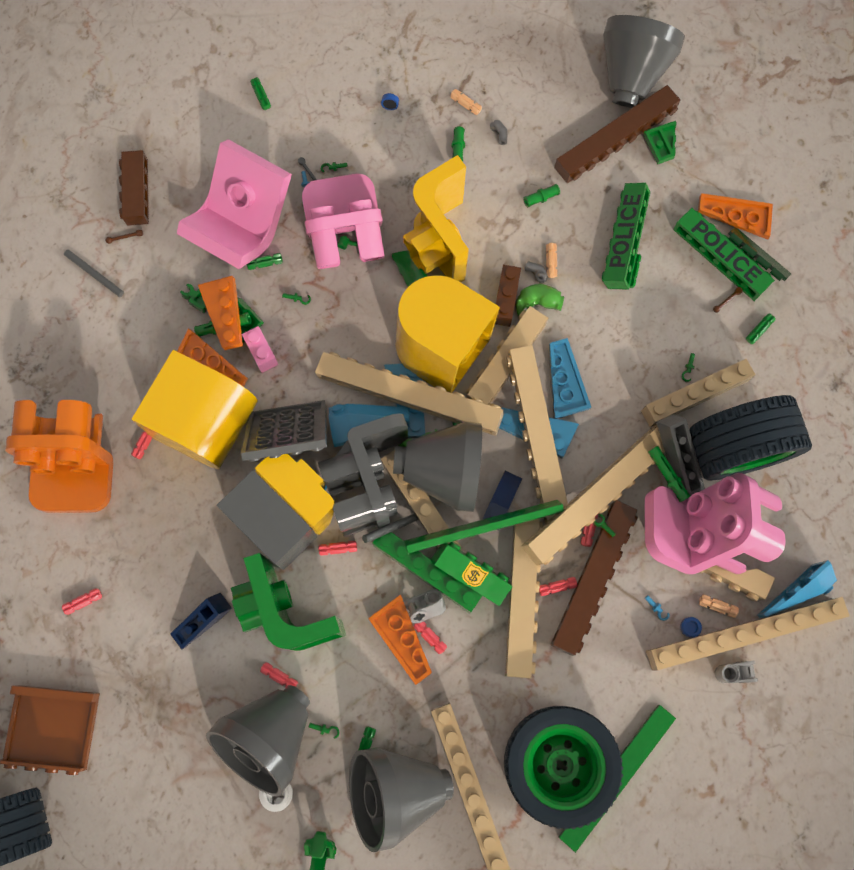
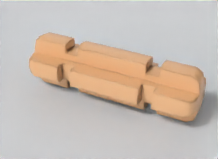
M457 89L452 91L451 99L454 101L458 100L460 105L468 110L471 109V112L475 115L480 113L482 110L480 104L474 103V100L465 94H461Z
M556 243L546 245V252H548L546 254L548 278L557 277Z
M704 594L700 597V606L705 608L708 606L713 611L724 615L727 613V616L736 618L739 613L737 606L732 604L729 606V603L715 598L710 599V596Z

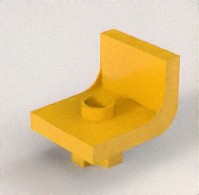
M457 155L423 175L415 183L413 198L421 211L414 219V229L403 235V243L407 247L414 264L418 269L421 268L425 274L439 267L444 276L462 282L466 276L469 249L461 239L455 224L444 216L445 213L463 203L466 165Z

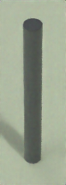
M70 250L64 252V256L118 297L123 296V290Z
M414 513L362 536V539L365 543L370 542L419 519Z

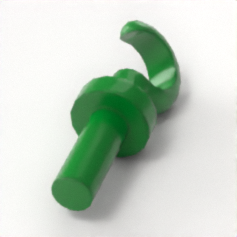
M333 162L330 165L329 163H323L320 169L322 172H325L323 168L328 166L329 170L337 171L338 168L348 167V164H336V162Z
M295 293V295L282 294V298L294 299V302L300 300L304 305L309 304L311 301L309 295H307L309 301L304 302L302 296H298V293Z
M694 353L690 354L689 362L685 364L687 370L682 373V379L685 382L691 381V379H685L684 374L691 373V370L695 368L693 366Z
M311 722L308 728L320 731L321 735L324 733L329 734L331 729H336L337 735L333 737L334 739L340 733L336 726L326 728L325 724L320 726Z

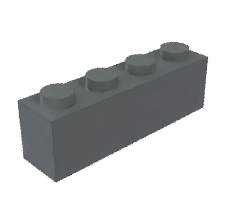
M672 414L657 421L666 458L677 476L682 478L681 482L688 493L692 496L694 493L704 490L705 487L687 419Z

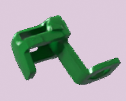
M317 831L313 838L306 839L304 843V855L312 857L310 870H325L326 860L328 858L335 859L337 848L334 841L327 839L326 832Z

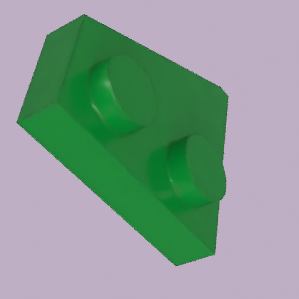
M676 120L647 130L643 134L657 165L672 160L675 157Z

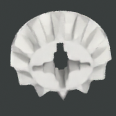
M290 783L282 793V796L285 797H277L274 803L272 795L259 791L261 804L265 809L272 812L284 810L290 804L293 795Z

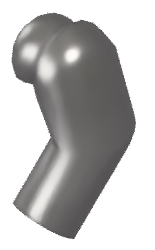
M494 120L490 123V129L492 131L497 130L499 133L498 143L506 145L508 130L500 120Z
M527 261L525 270L533 272L539 283L546 282L548 276L544 266Z

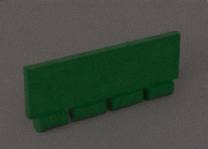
M735 227L728 233L730 235L729 239L737 246L742 245L741 249L751 258L755 256L758 264L766 270H772L770 274L780 281L782 279L785 281L791 275L787 269L738 228Z

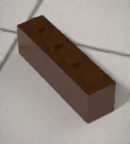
M143 150L121 152V159H119L121 170L119 183L122 186V191L119 192V199L122 203V208H119L120 218L124 220L127 226L149 224L148 159Z

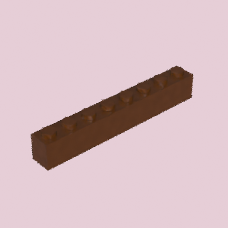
M666 85L557 158L555 170L566 183L572 180L576 181L582 173L591 171L598 162H604L610 154L619 152L626 143H632L638 135L644 134L653 125L660 124L666 116H672L676 113L681 99Z
M618 500L612 503L605 518V523L616 534L612 537L601 527L578 580L577 587L574 589L551 642V646L572 656L581 652L584 642H582L584 634L588 635L592 624L589 622L592 616L595 617L600 608L597 605L598 601L607 592L608 588L605 587L607 580L612 579L615 573L613 566L615 562H619L623 551H620L622 545H626L631 534L628 531L631 526L634 527L638 516H636L637 509Z

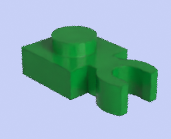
M187 284L186 286L190 291L185 293L181 290L182 297L187 299L191 306L205 313L207 308L200 290L195 291L191 284Z

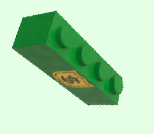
M454 541L441 544L431 558L432 563L500 606L513 587L508 581L510 578L502 572L495 573L492 571L494 568L486 562L481 564L471 552L467 551V553H464L460 550L461 546Z

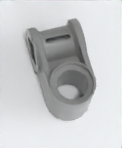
M437 589L413 596L405 603L407 610L410 611V620L413 623H421L443 614L446 610L442 593Z
M754 660L722 664L715 670V677L721 683H749L758 681L754 673ZM726 668L730 671L728 679L724 675Z

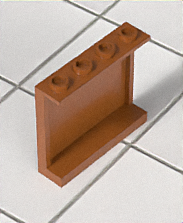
M21 685L11 686L10 694L15 695L3 759L0 760V764H4L6 769H17V766H25L24 770L37 771L38 768H45L46 773H58V770H64L67 775H79V772L87 770L100 693Z

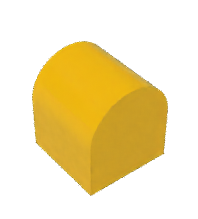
M428 276L415 281L404 291L399 302L395 340L399 360L405 368L433 387L440 386L445 388L446 392L453 393L490 341L500 307L450 277Z
M172 350L131 420L153 439L200 463L219 470L256 406L258 399L246 388L227 376Z

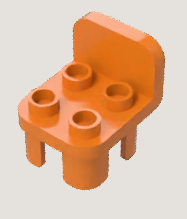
M60 400L57 405V417L43 418L36 416L37 405L34 401H16L14 403L11 436L6 438L5 451L14 456L13 463L30 466V503L36 509L46 513H92L104 509L111 498L113 456L101 447L103 415L101 413L95 414L94 418H92V406L86 402Z

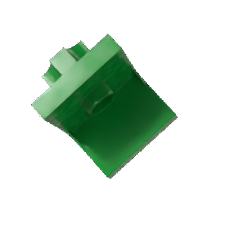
M261 553L243 558L250 581L231 587L232 604L243 632L263 627L266 637L273 645L278 648L302 651L347 636L342 620L336 616L306 626L296 627L290 621L286 610L293 607L288 585L285 579L277 580L273 563Z

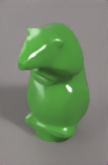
M530 285L522 289L516 299L517 315L519 316L525 308L528 309L529 306L533 307L538 304L546 309L561 311L564 296H561V292L556 288L548 285Z

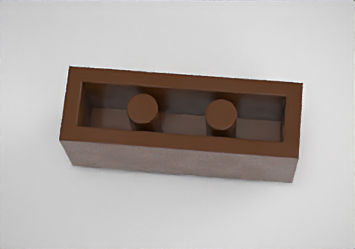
M503 264L496 305L500 307L495 322L496 325L511 326L521 267Z

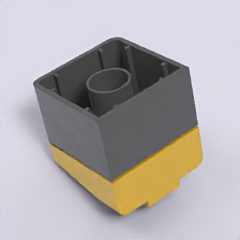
M282 454L278 458L266 457L255 467L256 471L252 470L216 505L282 570H285L318 537L317 534L320 535L330 525L335 504L333 498L323 489L325 486L324 480L303 459L296 462L288 454Z

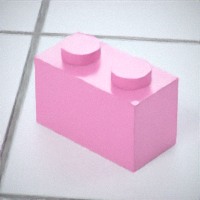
M259 326L242 334L261 373L278 365Z

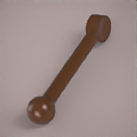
M136 230L134 233L112 238L106 237L105 241L111 244L116 240L143 236V230Z
M737 287L732 295L718 306H714L713 311L718 313L721 307L736 295H740L743 289Z

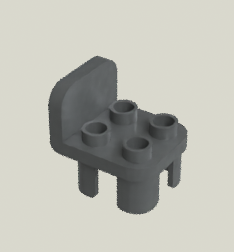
M392 414L353 427L348 432V440L337 455L318 462L322 478L326 482L331 495H337L362 485L364 487L365 493L335 503L333 506L339 528L343 532L344 537L375 526L378 529L390 524L389 517L398 514L397 504L390 485L379 488L377 480L385 478L384 468L378 452L397 446L408 439V426L403 414Z

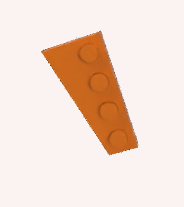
M703 193L699 196L698 212L702 215L767 240L770 238L773 204Z
M228 276L199 284L200 293L221 347L224 350L243 346L235 278Z
M188 328L177 352L227 376L244 387L248 378Z
M400 594L368 619L411 680L417 685L432 672Z

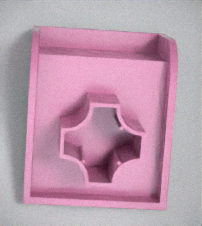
M229 139L221 142L208 196L197 212L179 221L177 234L238 269L242 268L262 255L271 244L292 174Z

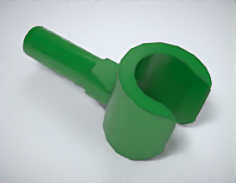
M341 236L337 245L338 248L343 250L348 245L358 247L357 242L350 240L346 236Z
M598 514L602 522L597 523L594 521V526L602 527L612 537L615 536L616 533L605 523L604 515Z

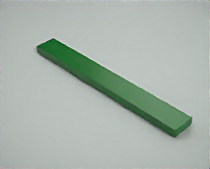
M554 500L404 540L408 553L560 513L564 511L561 502Z
M661 705L655 708L620 754L623 761V778L621 780L622 786L619 788L620 792L616 797L619 796L676 720ZM598 818L596 822L592 821L590 825H585L582 828L565 829L558 838L576 853L601 818Z

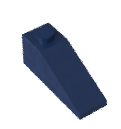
M506 470L504 471L483 519L508 512L522 481L521 477Z
M221 592L208 597L170 635L182 650L222 619L232 607Z

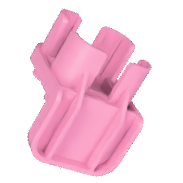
M351 174L311 181L305 186L302 192L306 217L305 228L309 239H312L318 269L338 267L340 265L335 235L340 233L356 232L359 255L362 262L379 260L385 257L380 231L383 222L381 209H378L374 184L369 177L363 174Z
M743 473L727 476L716 484L694 493L682 502H679L671 489L659 486L648 492L645 496L646 548L656 561L685 574H696L715 565L734 574L746 572V565L732 559L733 557L746 553L763 562H770L778 558L785 547L784 532L761 519L760 507L761 504L777 512L782 509L781 499L776 494L758 486L755 479Z

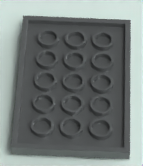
M325 400L252 411L248 418L242 445V461L254 462L264 457L278 458L282 454L288 453L297 455L307 450L316 452L327 447Z

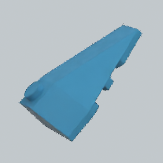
M337 404L330 407L329 423L334 447L343 446L346 443L348 432L353 427L385 416L400 413L404 415L406 422L410 421L408 407Z
M826 560L812 564L757 616L759 618L768 617L821 594H828L834 588L832 585L837 581L831 562Z

